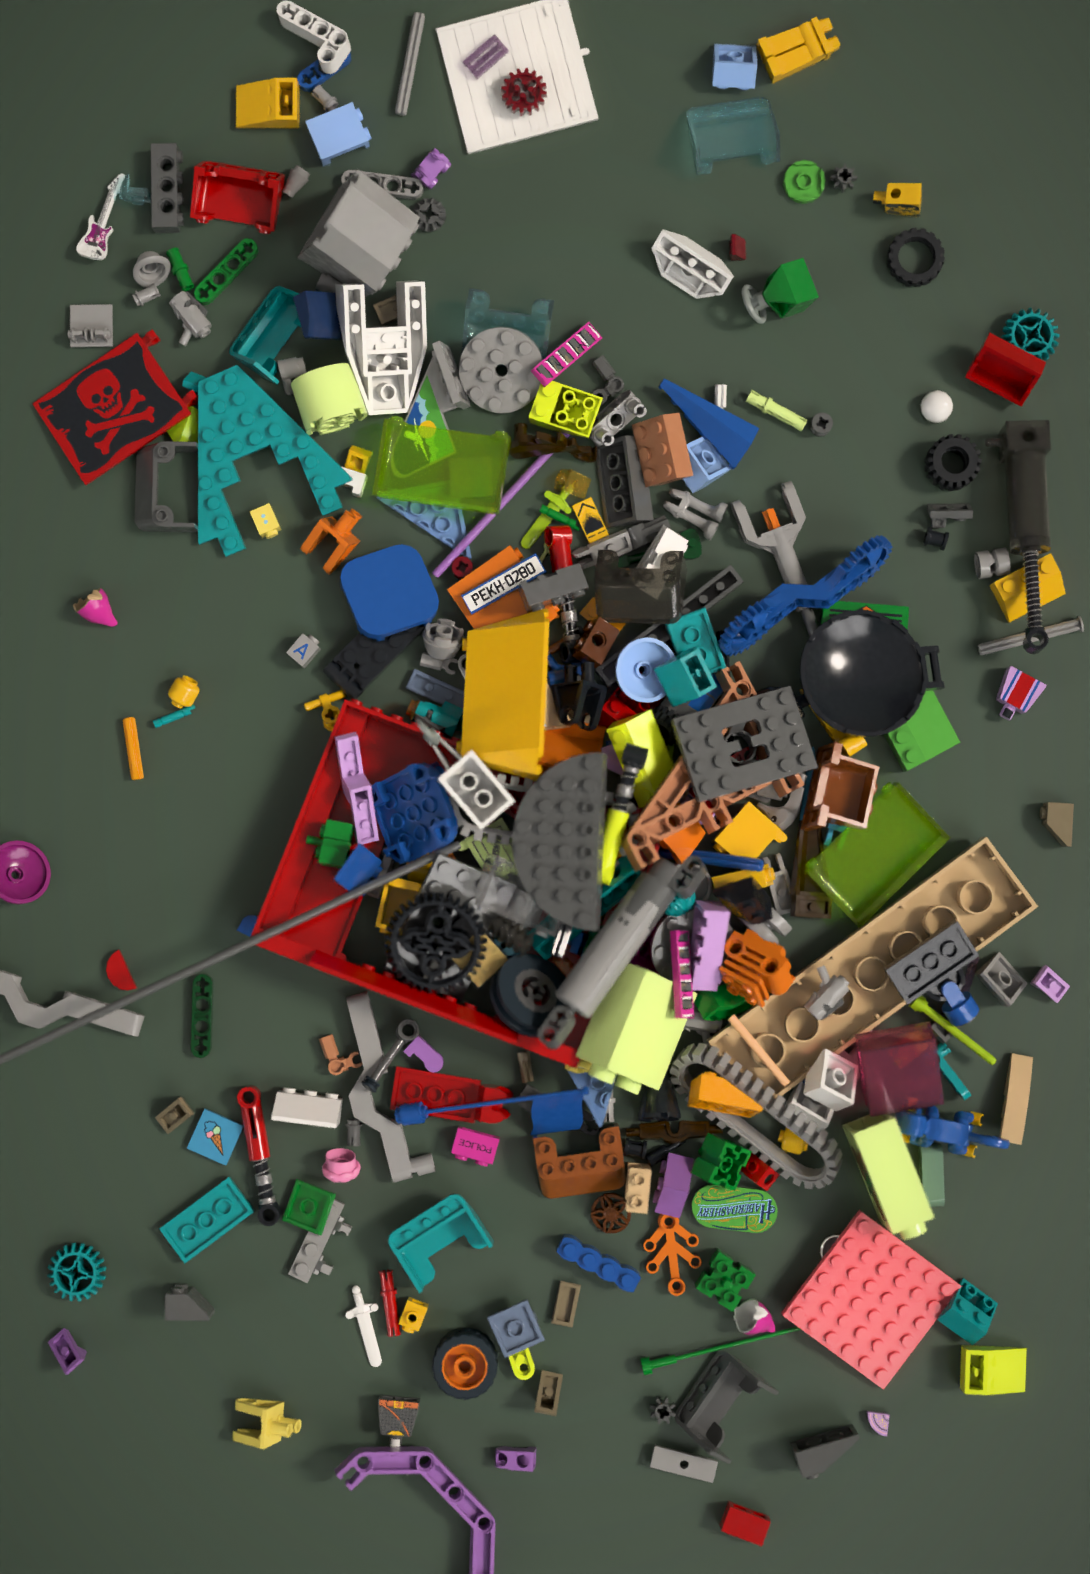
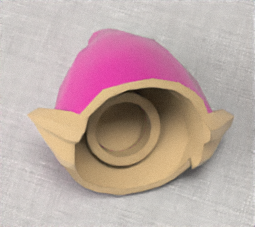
M102 588L93 590L92 594H89L84 601L80 598L78 603L73 605L74 610L89 622L110 627L118 624L113 616L108 596Z

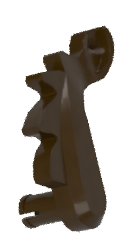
M514 424V441L508 443V453L516 459L568 452L583 462L593 463L596 461L597 446L593 448L592 446H579L575 438L567 439L560 432L557 433V437L536 431L535 436L528 435L527 424Z

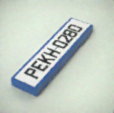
M535 553L461 596L473 615L517 590L520 581L526 580L529 582L547 572Z

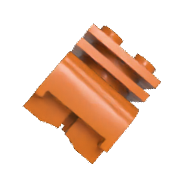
M747 929L744 935L734 931L726 941L724 951L729 960L726 959L724 961L726 968L721 966L719 971L723 977L722 980L727 986V991L734 996L740 995L746 998L745 1001L753 1006L757 1004L763 1008L765 1005L763 999L768 1001L770 998L768 992L774 995H782L796 979L795 976L789 973L791 964L785 956L784 947L779 944L762 939L756 932Z

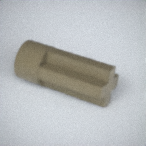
M530 1051L518 1052L517 1057L522 1083L534 1081Z

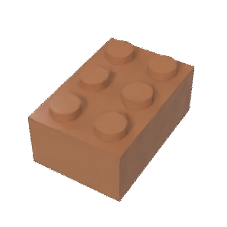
M680 413L664 414L632 425L645 487L664 485L693 476Z

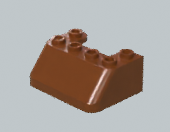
M614 1123V1127L604 1128L600 1132V1151L558 1157L556 1144L552 1138L533 1135L540 1189L546 1198L553 1199L616 1190L625 1184L626 1175L618 1123Z

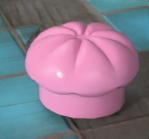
M335 1148L327 1151L325 1154L326 1162L322 1166L324 1177L334 1183H346L358 1176L361 1165L356 1160L353 1151L344 1148Z

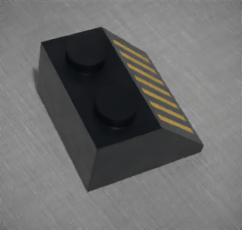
M752 876L712 889L713 894L731 914L752 925L761 924L773 919L770 896Z

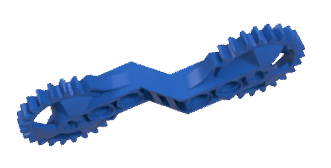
M877 535L874 539L871 537L868 542L864 541L862 546L858 545L854 552L851 551L850 555L844 558L841 564L814 585H780L759 603L755 602L753 606L749 605L746 611L742 610L741 615L735 616V620L729 623L730 626L724 629L725 633L720 635L721 639L718 641L720 643L718 646L726 656H736L738 652L741 654L744 649L748 650L750 645H755L756 641L761 640L762 636L767 634L770 628L797 607L830 608L851 590L854 591L857 586L860 587L863 582L866 583L868 578L873 577L874 573L880 570V566L885 564L884 560L890 557L888 554L892 552L891 543L882 535L880 537Z

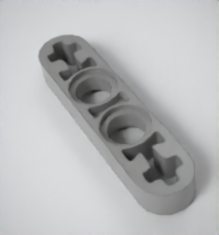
M356 170L345 171L341 177L342 184ZM361 171L367 177L376 179L378 185L395 198L416 200L423 194V185L419 179ZM395 181L399 184V187L396 191H389L387 184ZM402 182L405 183L407 188H412L413 184H415L419 190L411 193L410 189L404 188L405 192L402 193Z

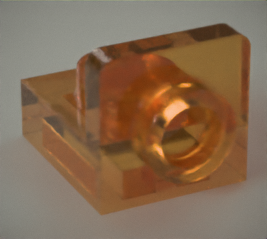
M568 944L566 945L564 953L568 949H570V946ZM551 957L553 963L567 978L572 968H574L573 963L568 957L564 959Z

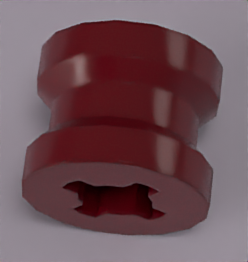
M458 557L452 563V572L458 579H463L473 571V564L467 557Z

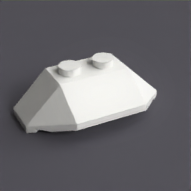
M663 229L652 246L661 276L696 299L723 295L734 277L720 258L686 236Z

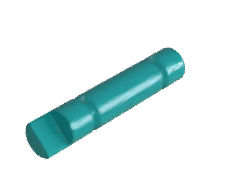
M193 704L190 707L182 708V710H177L153 720L155 728L192 714L191 710L195 709V705Z

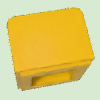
M353 445L348 451L344 468L365 474L372 452Z

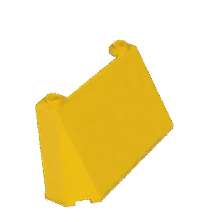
M541 609L469 630L467 637L462 639V651H466L462 736L461 741H457L456 752L463 758L472 750L488 769L537 781L541 775V765H537V763L541 761L544 749L549 638L548 609Z

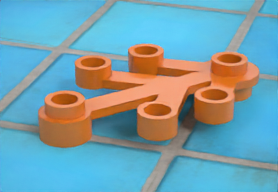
M660 1214L658 1217L659 1227L650 1238L644 1240L643 1247L645 1251L653 1252L656 1249V1243L665 1233L666 1243L653 1260H649L646 1263V1270L651 1274L656 1273L659 1270V1265L668 1255L671 1274L668 1290L672 1295L679 1296L685 1291V1283L679 1276L677 1254L688 1261L690 1267L694 1269L699 1268L702 1261L698 1255L690 1253L675 1241L674 1232L683 1237L690 1247L697 1246L699 1238L695 1233H690L679 1224V1218ZM667 1217L672 1218L670 1225L664 1223ZM691 1236L696 1237V1242L693 1244L688 1242ZM649 1241L654 1243L651 1249L646 1248V1243ZM693 1258L699 1259V1263L697 1265L691 1264V1260ZM650 1263L656 1264L655 1270L648 1268ZM674 1282L680 1283L678 1289L672 1287Z

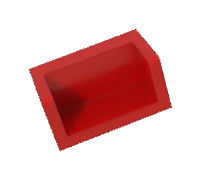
M728 1501L720 1522V1529L724 1533L762 1546L771 1521L768 1515Z

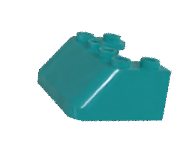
M454 1193L394 1230L390 1234L388 1242L414 1286L421 1293L424 1286L430 1283L435 1276L434 1266L428 1259L430 1256L463 1235L469 1244L476 1249H482L487 1245L491 1248L494 1240L477 1213L463 1196Z

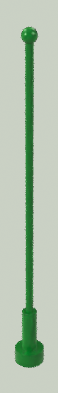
M796 1326L679 1356L674 1354L649 1360V1356L640 1358L644 1375L653 1374L652 1369L677 1363V1360L802 1329Z

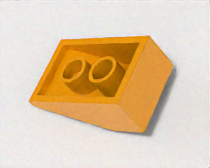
M704 1072V1074L691 1081L688 1107L747 1118L762 1112V1106L724 1078L716 1077V1073Z

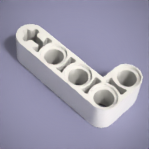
M291 1L280 2L276 11L281 25L319 46L320 49L317 57L322 71L327 74L335 73L351 51L347 33Z

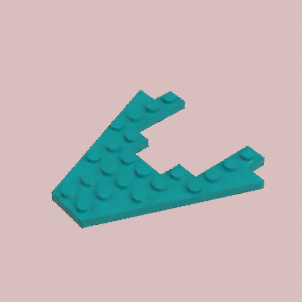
M239 365L198 381V543L202 545L218 538L225 557L246 549L222 491L224 488L241 482L233 461L269 446L273 450L278 465L299 458L322 516L343 508L335 488L353 481V478L310 435L306 434V431Z

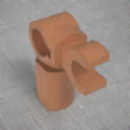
M333 1034L319 1038L325 1059L329 1058L328 1070L332 1075H339L347 1071L348 1067L359 1068L363 1065L362 1062L354 1063L352 1061L354 1056L359 1055L358 1051L349 1054L348 1058H344V1056L337 1058L339 1051Z

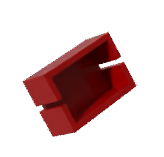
M989 332L970 364L965 377L1022 407L1042 375L1046 362Z

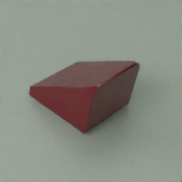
M732 234L729 240L731 261L746 259V241L736 234Z

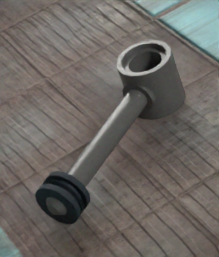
M405 1019L397 1026L395 1031L396 1041L371 1077L365 1076L364 1081L361 1082L366 1090L374 1093L377 1091V1087H380L379 1079L403 1044L411 1043L418 1036L419 1026L414 1020ZM402 1027H410L413 1031L412 1036H405L402 1033Z

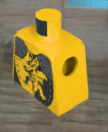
M888 183L887 191H874L873 204H885V211L889 214L920 217L922 183Z

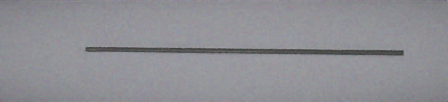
M459 841L453 842L0 1055V1065L433 862L437 852L448 855L462 847Z

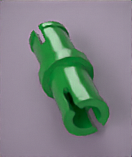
M179 248L169 249L166 255L169 258L173 268L172 273L177 277L181 290L185 292L192 290L195 285L188 273L189 267L181 257Z

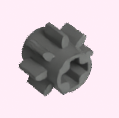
M846 164L841 169L835 167L834 173L836 175H831L830 178L831 181H835L833 189L839 188L842 193H844L847 187L851 190L853 189L854 185L852 182H855L858 176H853L854 167L850 169L846 167ZM841 175L845 176L847 181H843Z
M657 1396V1402L650 1404V1408L655 1410L650 1416L651 1418L657 1417L658 1424L665 1420L669 1424L670 1416H676V1413L671 1410L675 1407V1403L669 1404L668 1396L664 1400H660ZM663 1406H666L667 1412L664 1411L662 1414H660L659 1409H662Z

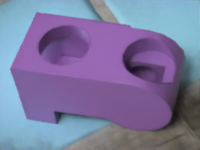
M420 1035L403 1051L409 1057L414 1053L424 1062L425 1068L430 1072H438L444 1064L443 1057Z
M497 1447L495 1451V1467L533 1472L536 1467L537 1447Z

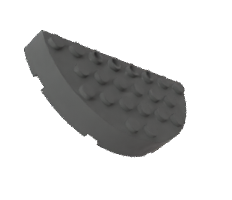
M589 753L569 758L553 766L540 776L528 790L519 806L512 834V851L516 870L524 888L534 902L546 913L562 923L593 931H600L607 754Z

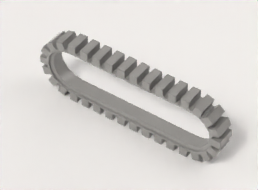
M498 773L497 780L504 789L528 792L533 783V780L525 778L524 786L518 785V776H511V782L505 783L506 774ZM606 791L605 805L612 806L615 803L613 800L614 792ZM449 796L457 818L458 827L464 826L460 833L461 835L468 837L472 830L475 831L473 840L482 841L483 833H487V842L495 843L496 835L502 836L500 844L509 845V839L512 837L513 831L490 827L480 829L477 825L468 823L460 813L459 803L453 796ZM630 802L626 809L629 814L628 829L639 815V813L631 815L637 809L632 802ZM631 837L632 843L637 845L639 841ZM621 844L619 851L624 857L626 856V853Z
M699 1043L697 1047L695 1044H691L686 1049L683 1048L671 1066L670 1073L672 1076L670 1079L672 1084L677 1085L675 1090L679 1095L687 1094L684 1099L688 1102L690 1084L693 1080L688 1071V1066L699 1063L710 1067L813 1147L822 1156L825 1166L817 1169L805 1167L740 1116L707 1110L706 1117L713 1121L715 1118H718L717 1126L722 1130L728 1126L727 1134L733 1138L738 1134L740 1136L738 1142L743 1146L750 1143L751 1145L748 1150L752 1151L754 1155L760 1151L759 1159L764 1163L770 1159L772 1161L770 1167L773 1170L783 1169L780 1174L786 1180L790 1176L794 1177L793 1184L800 1187L801 1183L804 1182L807 1189H813L815 1185L818 1189L825 1188L826 1184L830 1185L833 1182L843 1160L841 1159V1149L836 1148L838 1143L835 1139H826L829 1134L822 1128L817 1132L818 1124L813 1120L808 1124L804 1122L807 1118L804 1113L800 1112L795 1115V1106L789 1103L785 1107L783 1103L786 1099L781 1095H778L776 1098L772 1097L775 1092L772 1088L768 1086L763 1090L761 1088L764 1084L763 1081L757 1078L753 1082L751 1080L753 1074L747 1069L744 1073L740 1072L742 1065L737 1061L731 1065L729 1061L732 1057L726 1052L719 1056V1048L712 1046L708 1051L707 1044ZM696 1108L701 1113L704 1111L703 1109Z

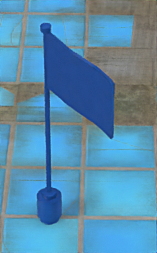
M583 1086V1089L428 1109L422 1101L406 1103L395 1108L396 1122L403 1126L425 1123L430 1113L533 1100L531 1107L533 1127L530 1135L580 1129L583 1123L582 1100L584 1095L589 1094L588 1086Z

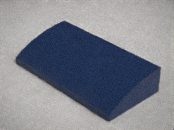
M303 291L293 297L304 338L343 340L336 308V293Z

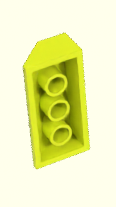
M651 709L613 722L606 729L620 764L627 743L649 749L646 764L643 770L640 769L639 774H637L638 777L634 781L633 795L639 808L646 805L674 765Z

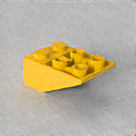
M272 78L237 85L236 128H300V86L298 79Z

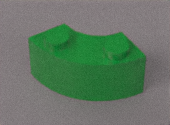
M726 984L718 986L717 991L701 990L694 1001L703 1019L708 1021L728 1019L733 1014L736 1016L745 1012L753 1005L746 1002V998L740 995L734 996L727 991Z

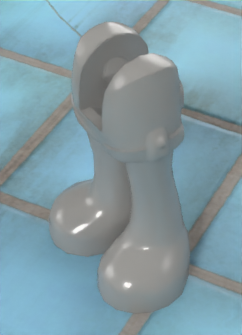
M671 488L668 494L681 502L677 506L664 501L662 507L670 512L673 517L686 520L703 531L704 537L711 541L719 524L706 520L688 511L687 508L689 506L720 523L728 504L721 502L716 506H712L693 497L688 491Z

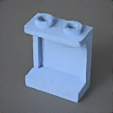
M353 102L305 121L323 166L331 164L330 159L364 145L365 148L370 147L368 140L372 139L367 127L363 128L360 122L364 120L359 108L355 109Z

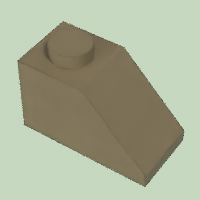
M1043 803V807L1040 808V819H1043V826L1062 847H1072L1074 804Z

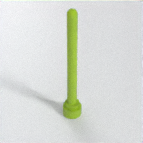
M923 995L909 1003L911 1009L915 1012H924L990 1065L996 1063V1058L957 1027L952 1026L948 1020L932 1009Z

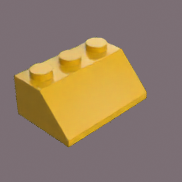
M1051 553L1038 559V570L1040 571L1038 572V576H1040L1039 587H1041L1039 589L1041 593L1039 596L1041 598L1040 604H1042L1040 607L1066 594L1061 571ZM1025 566L989 585L1008 623L1027 613V604L1025 603L1027 601L1025 598L1026 588L1024 587L1026 584L1024 582L1025 571L1023 570Z

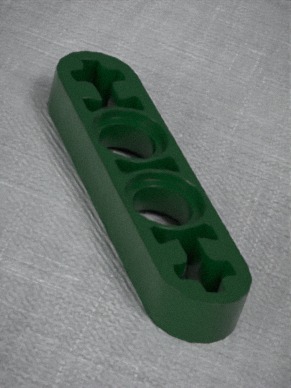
M200 974L193 980L191 1052L198 1058L206 1057L212 1049L214 983L208 974ZM203 977L206 982H209V985L204 988V993L209 992V996L201 995L197 997V992L202 993V987L198 985V981H201ZM205 999L208 1002L207 1010L200 1011L197 1008L198 1000ZM200 1020L208 1024V1029L204 1033L196 1029V1024ZM196 1035H208V1039H203V1046H207V1050H204L203 1054L196 1050V1046L200 1045V1039H196Z

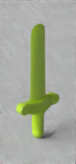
M573 481L568 482L559 495L546 491L544 496L550 500L547 507L557 512L562 510L566 514H570L572 509L565 500L575 488V483ZM541 513L522 538L521 546L525 549L532 547L553 519Z

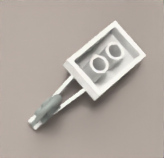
M416 719L418 727L424 733L422 735L423 738L433 747L447 769V772L439 777L438 780L480 829H483L515 802L472 750L462 758L441 738L433 727L429 729L420 719ZM439 743L458 760L454 766L450 765L437 746Z

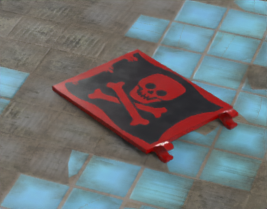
M153 329L147 332L143 338L138 333L134 334L32 403L85 485H88L190 416L191 412L188 407L198 403V396L194 390L189 391L184 398L179 396L149 351V346L161 341Z

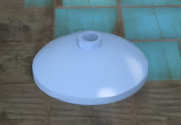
M639 638L628 643L618 655L615 665L616 680L623 693L635 701L645 703L658 701L665 697L666 694L653 669L675 657L672 650L665 643L654 638ZM641 666L644 667V672L642 674L639 672V668Z

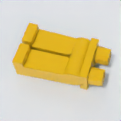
M814 17L811 21L805 22L793 29L768 38L765 36L758 39L756 47L765 64L772 84L821 60L829 59L831 53L840 48L837 36L826 39L825 33L832 31L833 28L829 18L818 20L817 17Z

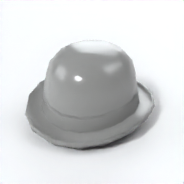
M146 251L137 258L133 268V278L142 287H150L153 284L158 286L169 275L171 269L170 262L167 258L160 256L154 251Z

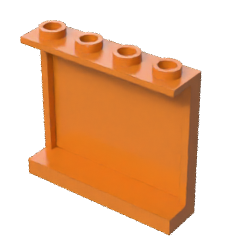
M509 545L447 589L474 629L527 614L518 589L473 615L461 596L521 562L524 556L517 547L513 549ZM553 604L544 606L545 609H548L547 618H549V623L560 617L557 613L560 611L558 606H553Z
M573 724L568 728L545 730L543 755L541 761L537 763V765H541L540 776L553 766L569 758L589 753H601L606 726L598 725L595 730L586 731L579 728L578 724Z

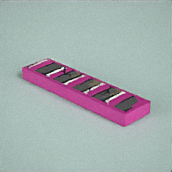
M590 322L586 323L535 366L531 372L546 387L602 339L601 335Z
M670 931L675 1019L694 1018L689 931Z

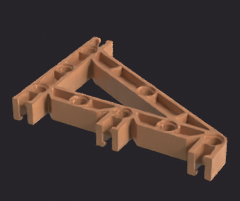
M740 661L715 674L724 694L714 707L757 695ZM727 671H728V672H730V671L732 672V675H733V677H734L736 683H734V682L732 681V679H731V677L729 676V674L727 673ZM736 688H740L742 690L743 696L737 693ZM754 721L745 724L744 731L752 736L759 733L756 728L757 724ZM726 728V729H723V730H722L723 736L725 735V733L727 732V730H728L729 728ZM758 746L756 754L759 760L766 759L767 754L764 747ZM681 754L623 836L622 847L636 872L647 866L646 863H643L638 850L641 849L648 859L647 863L650 865L660 859L653 844L701 820L709 835L720 829V827L722 828L733 822L726 807L770 784L773 785L779 798L804 786L803 780L799 774L786 777L792 786L789 789L785 779L782 778L748 788L747 790L709 800L712 805L711 808L705 805V801L697 803L696 798L675 808L676 803L691 783ZM713 812L719 819L721 823L720 826L716 825L715 820L712 816ZM668 818H672L675 821V827L669 824ZM632 836H634V837H636V838L638 839V841H639V845H638V846H636V845H634V844L632 843V841H631V837H632Z

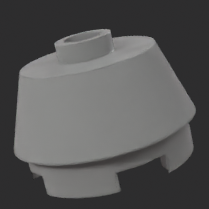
M437 619V623L432 624L428 622L422 633L427 653L441 660L455 657L462 646V639L465 638L463 628L459 629L455 626L454 621L448 619Z

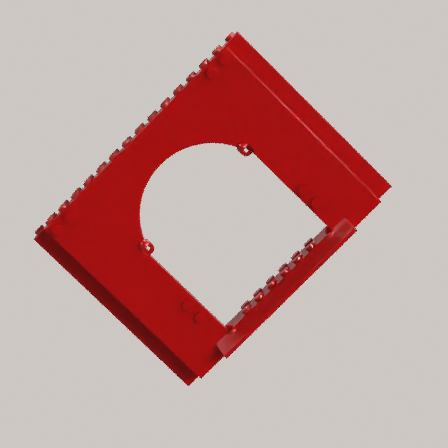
M353 698L350 701L344 700L251 937L348 892L334 880L340 869L320 865L318 863L319 860L315 858L317 846L306 844L308 835L320 837L321 825L326 824L327 819L353 824L351 806L343 793L335 737L352 732L357 733L363 773L371 786L375 782H381L412 764H432L438 762L444 771L447 772L433 747L423 738L422 735L424 733L416 722L405 723L403 718L398 715H384L382 713L383 710L371 706L370 709L362 706L363 703ZM436 730L441 738L456 751L457 741L461 740L455 737H451V740L443 736L442 732ZM441 743L437 745L450 765L454 766L458 760ZM504 773L506 774L505 783H510L511 776L515 775ZM519 777L518 785L524 786L525 778ZM513 790L515 792L514 795L522 802L527 792ZM605 805V819L608 809L613 808V806ZM507 807L503 812L515 820L516 815ZM636 807L637 809L631 815L640 813L642 809ZM376 819L379 840L363 844V846L379 858L385 840ZM353 832L349 857L358 846L355 832ZM659 842L653 844L657 853L660 848ZM640 849L638 850L643 863L647 865L641 870L648 874L653 863L648 865V859ZM362 895L256 944V946L571 1067L577 1068L580 1058L576 1057L591 1017L585 1018L575 1013V1026L564 1042L557 1049H549L538 1037L525 1036L512 1030L500 1019L498 1014L494 1017L476 1011L477 1006L466 1002L464 1006L456 1003V998L444 995V998L436 996V991L432 989L431 993H428L427 987H424L421 992L416 986L411 988L412 981L404 984L395 980L397 976L383 971L381 975L375 972L377 968L365 963L360 967L347 962V957L342 951L363 900ZM620 902L600 917V925L604 926ZM544 910L541 912L538 923L549 915ZM589 930L582 931V933L589 935ZM530 942L526 953L541 956ZM566 945L562 958L552 955L547 959L555 964L566 978L581 957L570 952L571 946ZM521 985L522 990L527 987V985ZM541 1000L536 1005L541 1006ZM550 1033L546 1041L552 1040L555 1033Z

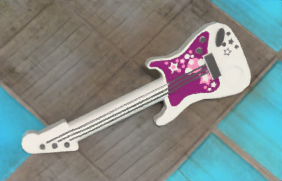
M119 174L107 187L109 192L98 222H94L95 218L93 215L89 217L87 233L77 245V252L80 256L92 260H103L106 258L108 252L107 241L113 232V228L110 226L105 229L117 193L120 194L123 183L127 181L124 174Z

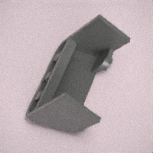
M163 441L144 446L138 450L136 455L135 524L140 530L145 532H198V526L195 523H174L173 511L165 505H158L159 463L171 462L175 457V452L198 453L197 442Z
M719 1351L714 1355L676 1410L675 1421L708 1454L730 1464L731 1460L719 1449L725 1439V1431L719 1425L721 1420L742 1390L749 1394H755L762 1387L776 1396L779 1391L760 1374L726 1351Z

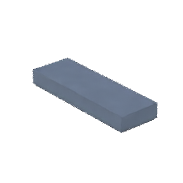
M413 670L405 687L406 689L441 705L447 701L463 708L464 691L419 670Z

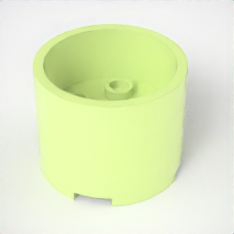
M348 363L320 367L297 377L291 382V388L306 434L308 435L313 434L314 431H318L319 435L336 432L350 427V424L357 418L359 421L364 420L368 415L358 384Z

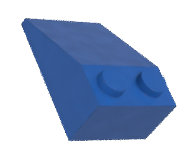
M359 843L334 880L349 892L370 882L373 877L377 879L384 869L381 867L383 862Z

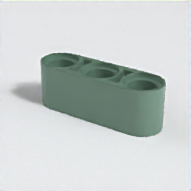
M932 1144L927 1148L919 1146V1180L929 1206L944 1207L945 1191L942 1144Z

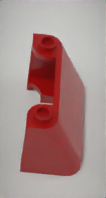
M201 161L194 167L190 218H195L196 222L209 223V220L214 218L255 225L259 233L271 234L276 229L285 175L237 165Z

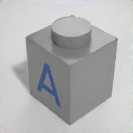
M302 634L286 653L305 669L321 649L317 646L319 641L311 634L308 637Z

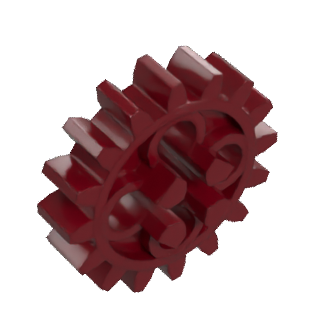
M518 68L516 75L512 72L509 73L510 80L504 79L506 86L501 87L502 93H505L502 95V100L507 101L505 103L506 108L512 107L513 114L519 110L521 116L524 115V111L532 115V109L538 112V105L545 104L543 98L547 97V91H544L547 86L546 83H542V75L536 77V70L530 74L528 68H525L523 73ZM519 81L522 83V89L525 92L528 91L530 99L534 98L533 102L527 101L526 94L520 92L519 85H514L515 82ZM531 83H535V84H536V86H535L534 88H533V86H529V85H530ZM515 96L516 98H519V100L514 101L512 100V98Z

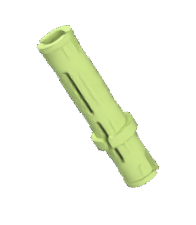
M751 390L746 400L747 403L762 410V413H768L802 432L808 419L777 404L772 398L769 397L768 399L754 390Z

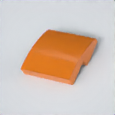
M677 802L675 808L682 804ZM668 818L669 824L675 827V821L672 818ZM696 822L659 841L662 848L670 851L677 864L682 865L684 860L695 850L706 832L700 823Z

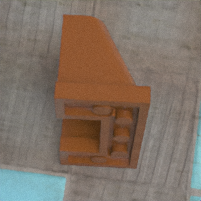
M837 742L819 747L815 759L818 768L813 769L800 829L812 831L824 828L826 823L861 830L866 829L868 818L873 811L872 800L873 795L877 791L876 781L879 766L841 755L843 744Z

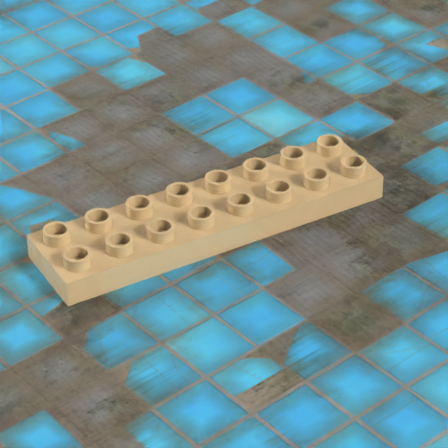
M981 837L795 974L796 979L784 994L774 995L769 993V1000L763 999L765 1003L763 1008L755 1004V1006H752L737 1017L789 1079L790 1082L783 1087L731 1023L708 1038L707 1042L711 1047L719 1048V1056H722L725 1052L732 1058L729 1061L731 1065L735 1061L742 1065L740 1072L744 1073L746 1069L753 1074L751 1077L753 1082L757 1078L763 1081L764 1084L761 1087L763 1090L768 1086L775 1091L772 1097L782 1096L806 1078V1074L824 1049H828L838 1055L906 1005L883 969L885 966L954 919L959 922L976 951H979L1036 909L1038 905L989 839ZM825 965L830 978L833 975L836 977L842 975L849 982L847 986L849 991L843 996L844 1004L827 1018L819 1021L804 1005L808 1002L814 991L817 992L820 989L822 980L817 968Z

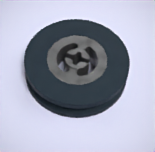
M527 953L515 955L496 971L491 980L490 997L492 1005L500 1019L512 1030L525 1036L538 1037L539 1029L556 1007L565 1005L556 997V992L566 977L555 964L539 955ZM521 985H527V987L522 990ZM541 1000V1006L536 1005Z

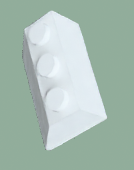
M283 1087V1090H279L276 1094L271 1120L337 1128L340 1124L343 1098H338L336 1093H326L325 1096L317 1095V1091L304 1090V1093L296 1092L295 1088Z

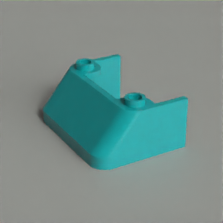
M276 286L269 292L229 350L230 355L262 378L278 384L280 381L274 377L277 372V362L274 358L297 326L301 327L293 299L299 293L281 286Z

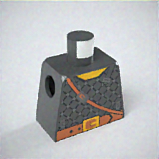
M379 1395L380 1433L382 1435H390L389 1447L402 1446V1437H411L420 1398Z

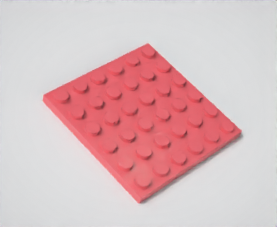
M859 1209L781 1314L884 1390L937 1320L957 1290L962 1286Z

